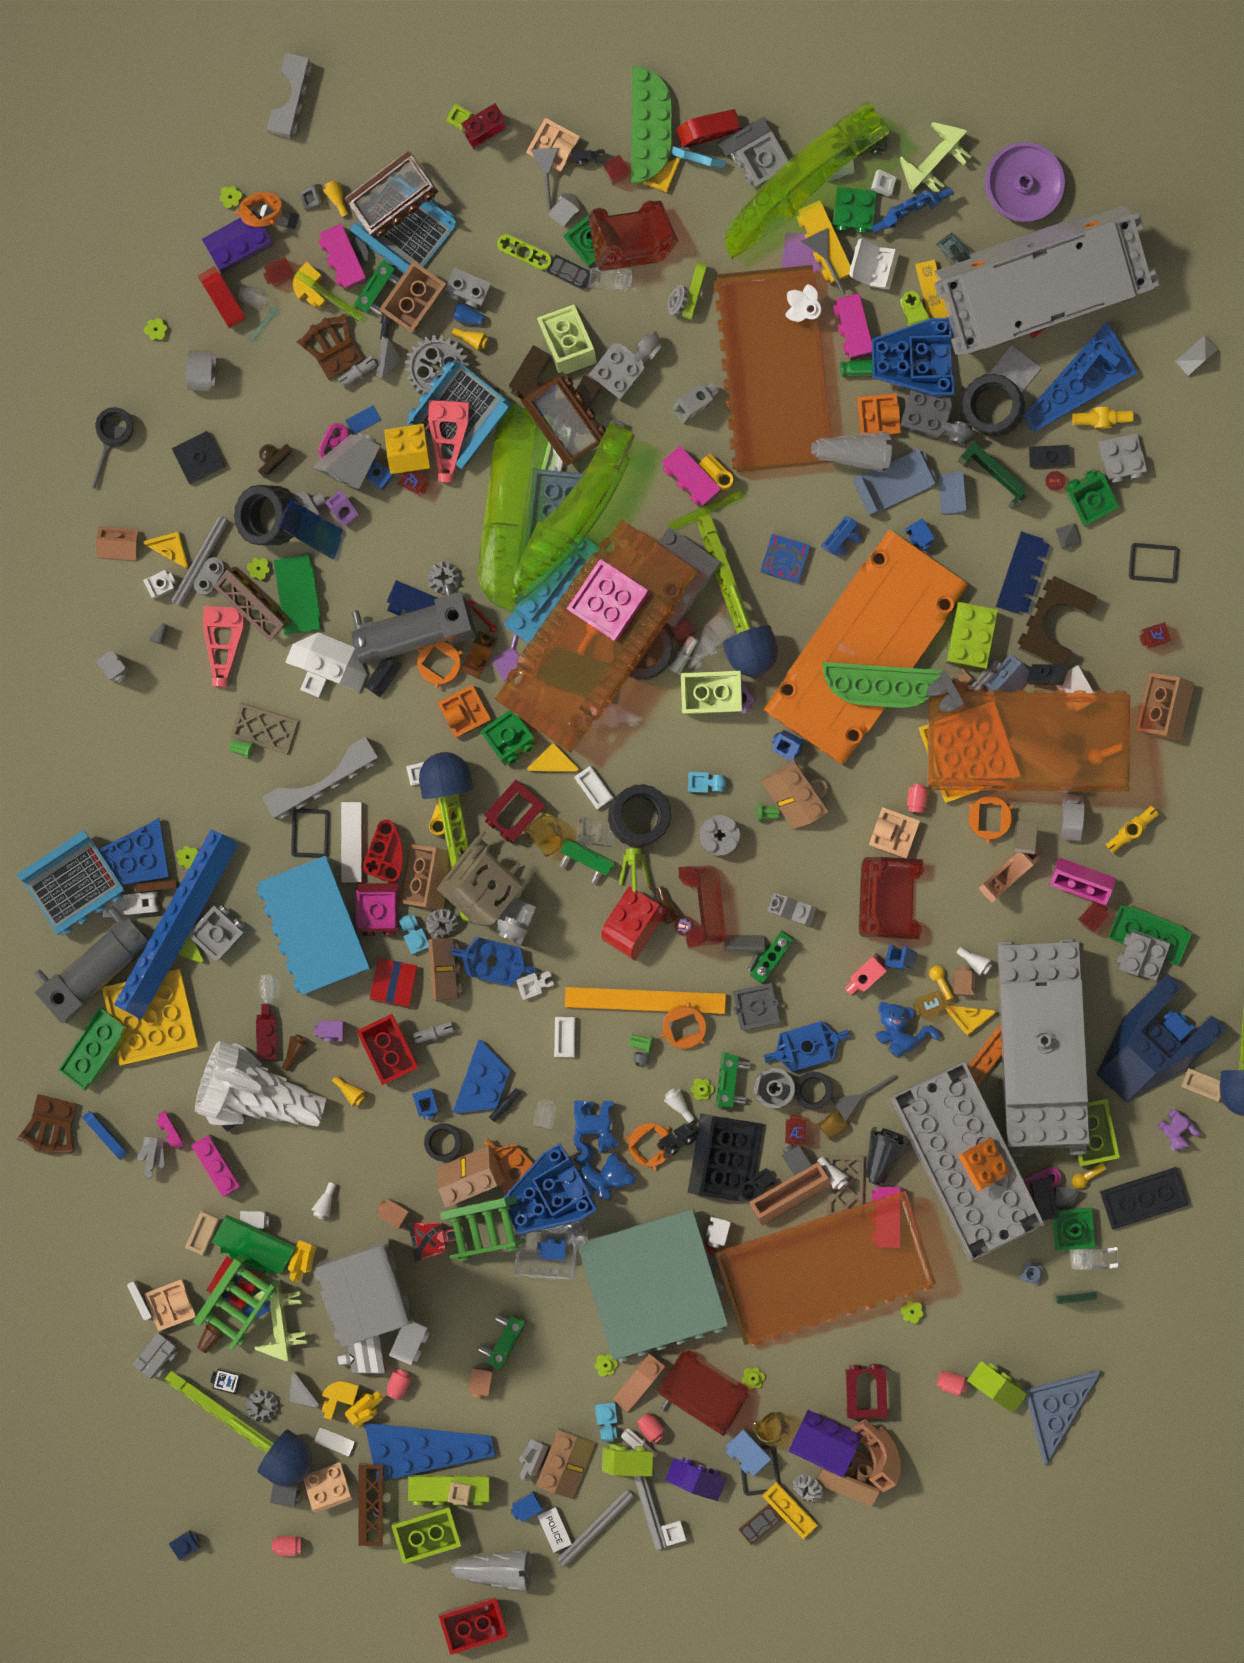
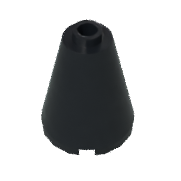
M872 1127L866 1177L870 1183L880 1185V1183L886 1182L910 1141L908 1138L906 1141L903 1140L904 1136L895 1131L882 1128V1131H876L877 1127Z

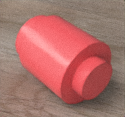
M913 784V787L908 788V812L924 813V808H927L929 790L925 789V785Z
M400 1368L398 1371L394 1370L386 1387V1395L401 1400L402 1396H405L411 1382L410 1373Z
M941 1371L936 1386L940 1387V1390L959 1396L960 1393L965 1392L968 1382L965 1381L964 1376L949 1371Z
M649 1412L637 1421L638 1428L649 1442L653 1440L656 1443L665 1436L662 1433L665 1431L664 1427Z
M276 1536V1540H272V1552H276V1556H295V1554H300L301 1538H296V1536Z

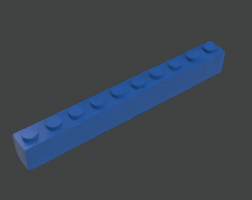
M210 830L141 957L138 959L131 975L128 977L121 993L118 995L114 1003L115 1006L142 1020L239 845L222 833Z

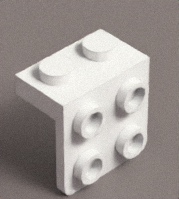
M860 238L855 247L849 275L869 287L890 290L900 251L878 247Z

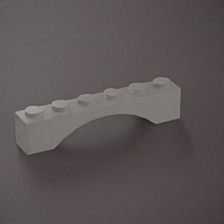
M364 737L348 747L339 766L322 781L303 788L288 789L278 787L263 796L262 799L273 818L281 820L290 815L289 811L296 807L298 810L307 805L306 801L313 797L315 800L324 795V790L331 787V789L340 786L342 784L341 780L344 778L352 779L359 774L358 770L363 767L366 769L371 768L377 764L375 760L379 758L368 739Z

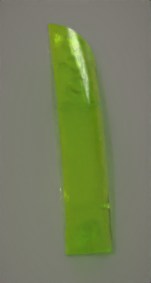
M869 102L862 104L803 147L779 168L746 202L731 220L726 230L725 246L731 259H734L797 215L796 212L830 177L861 152L889 134L887 124L875 112L874 107Z
M513 404L496 426L477 570L478 582L484 594L493 604L512 611L537 427L525 408L519 407L518 404Z
M610 422L584 475L563 502L543 522L538 521L514 576V588L511 591V598L514 604L520 603L551 577L574 553L597 523L613 497L631 460L627 454L635 438L631 431Z

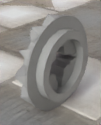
M679 285L670 294L668 300V312L670 315L677 317L683 312L689 295L687 287Z
M439 562L434 564L429 570L428 583L435 592L445 594L442 581L435 578L441 576L442 569H444L447 576H452L446 579L445 584H451L453 591L459 583V572L451 563Z
M439 909L432 912L426 920L428 933H431L434 937L440 936L441 938L445 935L451 936V932L456 931L458 924L457 916L447 909ZM438 920H440V922L442 921V923H445L446 927L444 928L441 925L439 926Z
M267 1390L253 1392L246 1401V1411L249 1417L258 1422H266L272 1419L278 1410L276 1397ZM266 1398L265 1406H267V1408H269L270 1410L263 1409L260 1412V1414H258L259 1407L256 1406L254 1402L261 1403V1401H263V1399Z
M803 1474L798 1475L794 1479L792 1489L796 1491V1495L802 1497V1500L806 1499L808 1503H811L812 1501L817 1502L822 1497V1486L813 1477Z

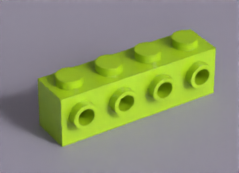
M409 1475L408 1501H413V1505H424L425 1501H433V1505H445V1501H448L451 1481L471 1485L468 1502H473V1505H485V1502L490 1500V1475Z

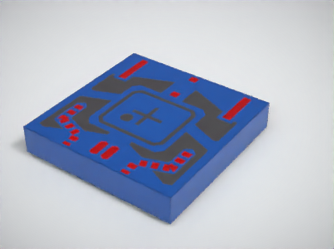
M772 534L760 572L798 584L810 545Z

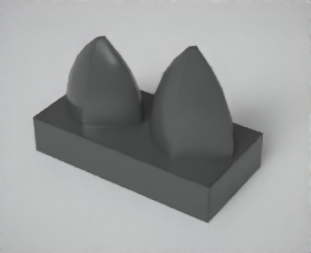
M946 670L938 673L939 678L929 685L926 695L938 696L948 693L942 699L939 710L946 712L954 710L961 712L965 710V704Z

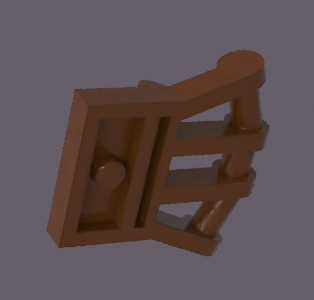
M341 314L339 317L323 318L319 324L309 326L310 329L303 338H299L296 342L316 358L328 380L363 361L350 339L346 314ZM343 324L344 341L340 342L331 326ZM326 328L336 344L330 349L327 348L319 332ZM314 335L324 351L321 354L307 345Z
M37 1094L32 1118L17 1140L25 1142L36 1152L44 1151L52 1156L53 1154L65 1152L73 1154L71 1127L77 1103ZM40 1121L41 1125L36 1141L27 1134L35 1123ZM47 1123L55 1125L50 1145L42 1143ZM64 1127L67 1144L56 1146L60 1128Z

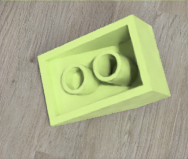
M574 304L537 318L558 373L563 371L566 375L597 363L595 350Z
M741 671L681 673L682 713L707 714L742 711Z

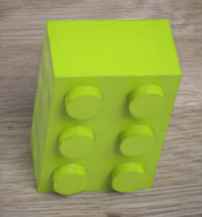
M961 602L957 603L946 663L981 670L987 669L998 609Z
M1107 1099L1087 1103L1089 1145L1086 1147V1154L1077 1155L1079 1167L1120 1158Z
M450 1505L394 1522L391 1525L403 1564L461 1547L462 1545Z

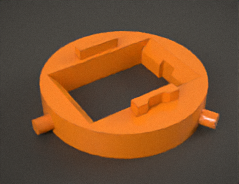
M259 192L252 194L241 202L236 216L240 215L241 220L245 224L253 227L275 225V221L280 218L283 212L281 200L274 193ZM265 201L275 212L259 220L249 208Z
M446 642L417 649L420 652L417 660L418 670L426 681L435 684V688H439V685L452 681L457 676L460 670L459 655L463 654L462 651L457 652L452 645ZM433 647L456 661L451 668V672L444 679L422 665Z
M993 796L980 798L974 804L969 802L967 805L970 807L968 813L969 826L974 834L986 839V843H990L991 839L1001 837L1009 829L1012 805L1008 806L1003 800ZM993 803V805H1001L1000 832L978 831L980 804Z
M687 1002V1005L674 1007L665 1015L662 1024L663 1033L660 1034L661 1038L665 1037L671 1045L681 1049L691 1048L699 1042L702 1044L705 1042L703 1040L706 1032L704 1017L699 1010L690 1006L691 1003ZM694 1013L700 1031L674 1040L668 1023Z
M646 1123L637 1127L631 1136L626 1135L625 1139L629 1140V1151L636 1162L643 1166H653V1170H657V1165L663 1163L668 1158H663L664 1150L659 1151L647 1162L638 1154L633 1145L652 1128L662 1138L668 1135L670 1128L667 1126L664 1129L660 1125Z

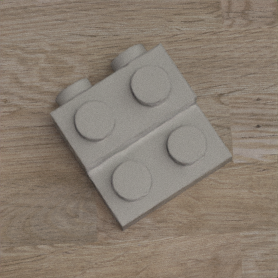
M772 131L735 152L736 157L734 159L738 167L744 168L747 173L744 175L749 185L753 184L754 187L791 166Z
M1137 433L1098 442L1107 481L1111 480L1112 483L1124 481V477L1131 476V479L1143 477V473L1147 470Z
M217 904L206 913L188 935L216 962L246 932L243 929L244 924L237 918L233 920L228 916L230 911L223 905L218 906Z
M1132 929L1131 933L1125 936L1123 945L1126 947L1124 952H1120L1116 961L1119 964L1118 968L1130 974L1141 975L1156 981L1170 942Z

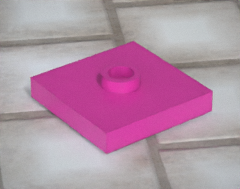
M356 890V930L396 928V891L358 892Z

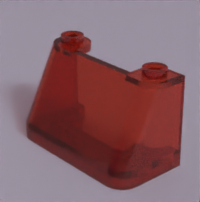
M661 200L646 201L637 212L608 216L606 209L596 208L591 211L588 217L595 262L599 271L661 262L670 254L679 241Z
M866 857L863 859L861 864L859 934L861 937L920 940L922 927L918 920L913 919L914 880L919 879L924 873L923 859Z
M711 865L678 867L680 881L684 885L690 886V888L697 887L701 926H695L688 930L686 937L687 948L721 944L726 937L718 870Z
M682 1349L656 1391L669 1402L717 1433L725 1436L748 1399L750 1393L747 1391L749 1388L740 1382L737 1385L696 1359L698 1357L696 1353L690 1349L687 1352Z

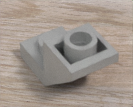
M774 893L767 911L810 926L817 908Z

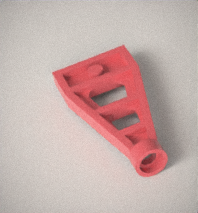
M429 400L428 421L438 466V481L454 482L455 463L458 461L469 424L470 402ZM442 421L455 422L457 424L454 438L445 439L441 435L440 423ZM442 443L454 445L451 459L443 458Z
M204 606L203 629L213 675L212 686L228 687V677L244 629V616L235 607ZM215 628H230L232 630L228 644L219 645L216 643L214 637ZM217 649L228 650L226 664L216 663L215 651ZM223 675L224 678H217V676Z

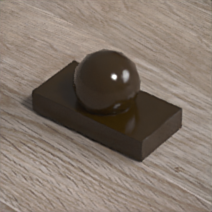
M286 443L278 451L271 444L262 446L259 450V458L265 464L258 470L259 474L266 478L292 453L291 447Z

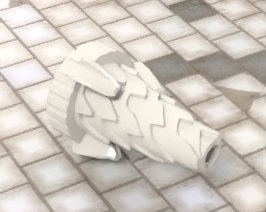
M222 1041L216 1043L204 1070L195 1102V1112L206 1116L209 1124H243L244 1117L242 1114L257 1119H260L262 1116L274 1121L284 1120L297 1125L300 1122L318 1127L326 1102L325 1097L307 1092L297 1085L286 1082L287 1078L269 1073L267 1068L261 1067L262 1063L239 1044L234 1043L231 1045Z

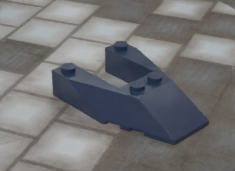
M1164 974L1123 1017L1122 1023L1097 1072V1075L1125 1102L1182 1073L1226 1030L1212 1015H1209L1182 1044L1154 1017L1183 988L1169 974Z

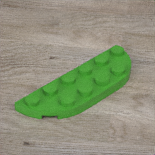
M632 66L631 184H640L654 178L666 166L670 157L671 97L666 84L657 74L643 67Z
M822 662L823 675L830 690L843 701L862 706L891 708L917 706L931 697L926 695V691L929 685L939 678L938 673L943 671Z

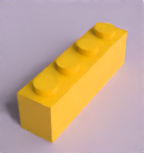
M819 200L799 209L796 219L799 226L804 227L807 233L804 235L805 239L828 228V258L840 281L850 277V264L821 201ZM813 252L816 263H821L823 270L821 273L825 282L829 281L830 285L835 284L836 281L825 259L816 252Z

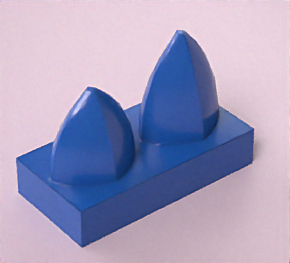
M845 516L821 547L836 556H847L845 539L854 543L863 542L862 534L857 526L858 523L853 518Z

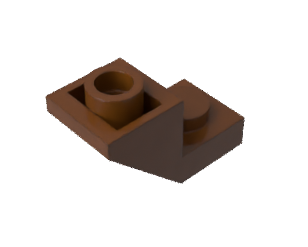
M479 631L461 671L480 679L498 638Z

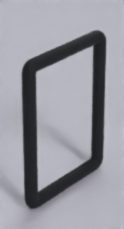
M1133 543L1130 552L1129 578L1132 580L1174 583L1177 577L1179 549L1176 546ZM1135 547L1175 550L1172 579L1133 576Z
M294 809L292 812V856L320 858L327 856L329 811ZM296 813L325 814L324 854L295 853Z
M773 1444L759 1445L762 1449L772 1448L775 1480L780 1485L775 1446ZM741 1469L743 1492L746 1496L763 1494L768 1490L748 1492L746 1475Z

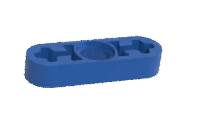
M89 1110L82 1116L83 1120L119 1160H122L128 1154L126 1149L92 1111Z

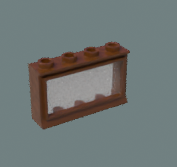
M407 150L346 196L345 200L360 219L369 235L374 239L384 237L393 226L400 225L406 216L417 212L422 204L434 199L435 194L439 191L415 156Z
M562 371L524 395L521 403L565 466H568L576 459L604 443L608 437V432L605 426L599 424L596 420V414L593 409L588 408L584 403L585 399L582 393L575 390L570 376L565 375Z

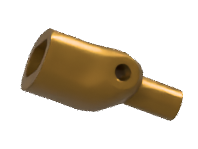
M836 1110L818 1123L829 1140L848 1129L847 1121ZM854 1111L852 1112L848 1120L852 1118L854 1115H856Z

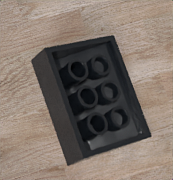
M701 1113L687 1193L740 1201L736 1195L737 1188L756 1175L764 1124ZM744 1186L742 1188V1193L750 1187ZM753 1191L747 1194L745 1198L751 1199Z

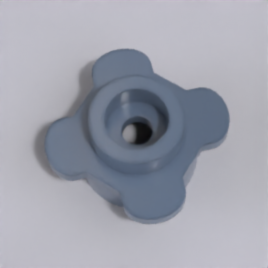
M1030 1262L1025 1263L1024 1272L1020 1275L1021 1280L1029 1281L1033 1285L1039 1284L1043 1268L1041 1266H1033Z

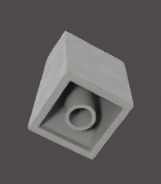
M350 434L314 464L313 468L346 486L359 489L380 445L375 443L376 439L366 434Z

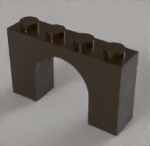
M534 345L531 347L509 384L512 395L521 399L524 395L538 387L539 378L551 359L550 354ZM586 375L583 376L576 391L582 393L585 399L584 403L588 408H591L602 390V385ZM541 394L532 400L537 408L541 407L546 410L545 414L553 419L556 416L563 420L562 424L570 429L573 426L578 429L582 423L581 418L567 399L551 401Z
M1053 576L1051 580L1047 579L1043 590L1046 592L1043 598H1038L1034 608H1037L1034 616L1030 615L1026 626L1029 628L1026 634H1021L1017 643L1020 644L1018 650L1048 664L1065 665L1072 650L1053 642L1046 636L1042 625L1043 617L1047 610L1055 606H1066L1088 616L1097 596Z

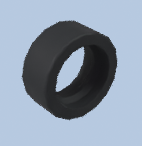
M107 408L96 419L95 428L97 436L107 446H122L133 435L132 418L121 408ZM110 416H119L124 419L126 431L123 436L115 439L106 436L103 432L104 421Z
M813 1071L799 1077L795 1084L794 1092L796 1099L802 1106L815 1110L828 1104L832 1098L833 1088L828 1077ZM813 1078L820 1080L826 1090L824 1097L814 1103L807 1101L802 1095L803 1084Z
M440 1123L434 1125L425 1135V1150L431 1158L437 1161L445 1162L451 1160L458 1155L462 1148L461 1134L456 1127L450 1124ZM441 1130L450 1132L455 1139L453 1150L447 1154L435 1152L431 1145L433 1135Z

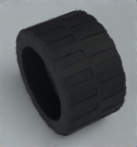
M992 373L977 377L968 385L963 394L962 410L966 420L977 431L987 436L998 437L1009 434V432L1017 428L1025 414L1026 404L1023 393L1012 380L1003 375ZM990 387L1005 389L1012 399V409L1009 415L1003 421L996 424L986 423L981 420L975 408L978 396Z
M256 485L244 490L237 499L234 523L238 533L250 544L279 546L289 542L298 531L301 522V508L295 495L289 489L274 485ZM267 498L271 500L275 508V522L268 533L263 529L260 522L261 506Z
M633 619L617 642L614 641L613 656L616 665L628 677L635 678L636 680H650V678H655L660 673H663L667 666H669L673 654L672 639L669 632L662 624L653 619ZM642 630L655 634L662 646L659 660L654 665L646 668L632 665L624 654V644L627 638L634 632Z
M636 784L624 789L613 799L608 810L610 830L621 843L631 847L648 846L657 841L666 833L672 817L668 799L660 790L646 784ZM642 797L647 799L654 805L657 811V824L652 831L646 834L631 832L622 821V808L632 798Z

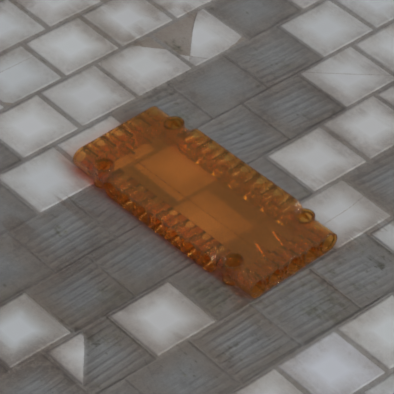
M620 519L609 536L601 541L598 552H594L588 558L518 658L517 667L508 673L507 681L494 699L571 753L583 734L591 730L592 721L597 720L606 710L675 610V603L683 599L685 589L698 571ZM614 544V550L607 552L608 546ZM600 559L650 591L617 642L567 610ZM677 587L676 594L670 596V590ZM522 675L521 682L516 684V677ZM584 719V725L578 728V721Z

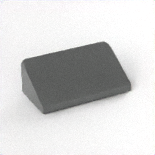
M725 935L724 950L764 951V936Z

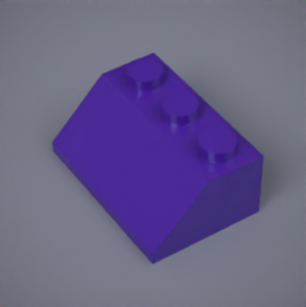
M241 217L202 239L221 274L273 246L264 227L249 226L241 220Z
M807 1410L788 1452L843 1478L862 1435Z

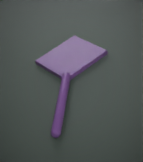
M515 633L511 648L491 659L503 681L525 669L524 664L514 649L518 637Z

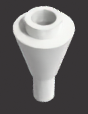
M962 947L957 951V954L966 959L979 976L982 974L986 975L992 967L990 964L991 960L970 953Z
M673 1088L665 1094L664 1102L682 1114L688 1123L695 1119L687 1109L688 1107L680 1089L675 1090Z
M823 1156L818 1159L817 1162L825 1170L833 1190L843 1189L848 1184L849 1176L833 1165H830Z
M328 1183L325 1193L311 1209L314 1212L313 1216L322 1220L325 1217L329 1218L332 1195L336 1188L335 1184Z

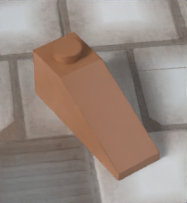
M649 1352L612 1400L628 1412L664 1369L665 1364Z

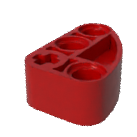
M736 109L690 119L677 128L682 147L688 148L727 136L741 130L742 127Z
M215 266L198 275L199 280L229 329L246 320Z
M385 819L377 825L363 863V869L373 877L393 883L399 880L403 869V846L395 825L390 820ZM385 823L390 824L392 827V831L389 834L381 832V827ZM378 842H382L385 845V850L382 853L374 851V845ZM373 861H376L377 870L373 869L372 872H369L368 863L372 864ZM387 869H396L397 875L394 879L387 878Z

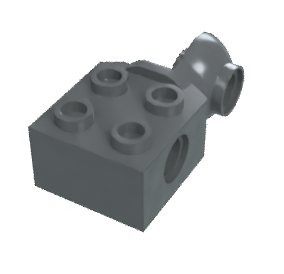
M910 390L900 429L939 439L942 435L950 436V442L966 446L967 442L974 439L978 434L967 423L954 421V424L948 423L952 407L949 397L933 396Z

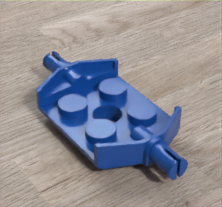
M949 187L941 192L925 190L921 194L909 198L895 207H891L881 222L871 226L873 232L877 233L883 229L895 228L896 221L908 216V212L913 209L915 211L926 207V203L933 209L943 199L953 195L952 189Z
M475 937L466 949L462 950L452 947L451 950L458 953L450 952L451 956L463 959L467 976L511 986L521 974H536V972L529 970H537L536 967L524 964L520 947L480 937ZM491 955L497 959V963L493 967L487 964V959Z
M823 1021L780 1033L776 1051L763 1055L765 1063L780 1060L793 1072L833 1060L837 1042L850 1038L849 1034L841 1036L849 1033L848 1029L834 1033ZM808 1040L812 1043L813 1048L810 1052H804L801 1049V1044L804 1041Z

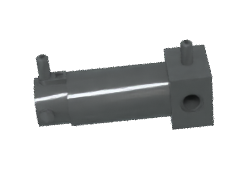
M447 583L443 585L446 596L435 599V605L375 623L368 622L362 624L359 611H353L351 614L355 631H351V636L359 662L365 663L378 658L386 659L444 641H448L452 645L476 638L477 634L467 598L462 592L453 594L451 584Z
M114 906L110 907L108 912L117 923L61 974H55L52 978L48 979L40 969L35 972V976L43 985L34 993L60 1023H66L86 1006V1001L133 962L135 956L146 948L149 941L146 935L129 917L127 919L123 917ZM60 993L64 995V1002L62 1004L57 1002V996Z

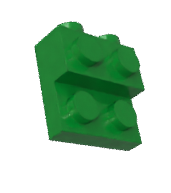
M837 187L832 227L840 232H848V229L856 230L858 234L872 232L871 226H873L877 192Z
M1089 470L1085 473L1084 478L1081 480L1073 479L1064 488L1083 526L1119 508L1109 484L1100 470Z
M513 708L480 731L504 766L515 764L519 760L518 756L524 752L526 754L532 752L537 743Z

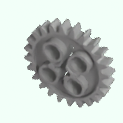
M433 335L431 341H429L427 336L425 337V343L418 340V348L411 346L414 353H407L411 360H406L405 363L409 364L410 367L404 369V371L410 372L406 379H413L410 386H418L415 392L423 390L424 394L425 392H430L432 389L431 383L438 375H443L444 372L440 370L436 373L433 372L434 368L420 361L421 358L433 364H436L438 361L442 368L445 366L444 361L446 357L449 356L455 360L457 359L464 366H468L469 363L463 362L467 355L461 356L460 354L463 348L456 349L458 342L452 345L450 344V337L447 341H444L443 335L440 336L439 340ZM429 348H434L437 351V357L433 360L426 356ZM421 366L429 369V375L426 378H422L418 374V369Z

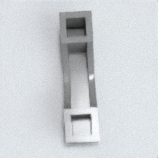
M285 53L281 74L290 82L292 94L289 101L283 107L271 110L266 129L269 134L290 139L292 133L296 134L298 122L295 121L297 114H301L303 106L300 100L301 96L306 94L307 84L305 80L306 76H310L312 70L309 58Z

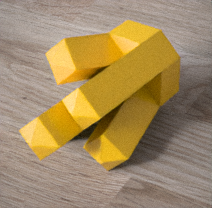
M298 1241L296 1249L289 1259L288 1270L291 1273L289 1278L292 1282H299L303 1272H311L314 1254L317 1249L316 1246Z
M377 1391L373 1395L362 1393L353 1406L345 1412L347 1419L356 1428L372 1419L374 1415L378 1414L376 1405L383 1400L382 1393Z

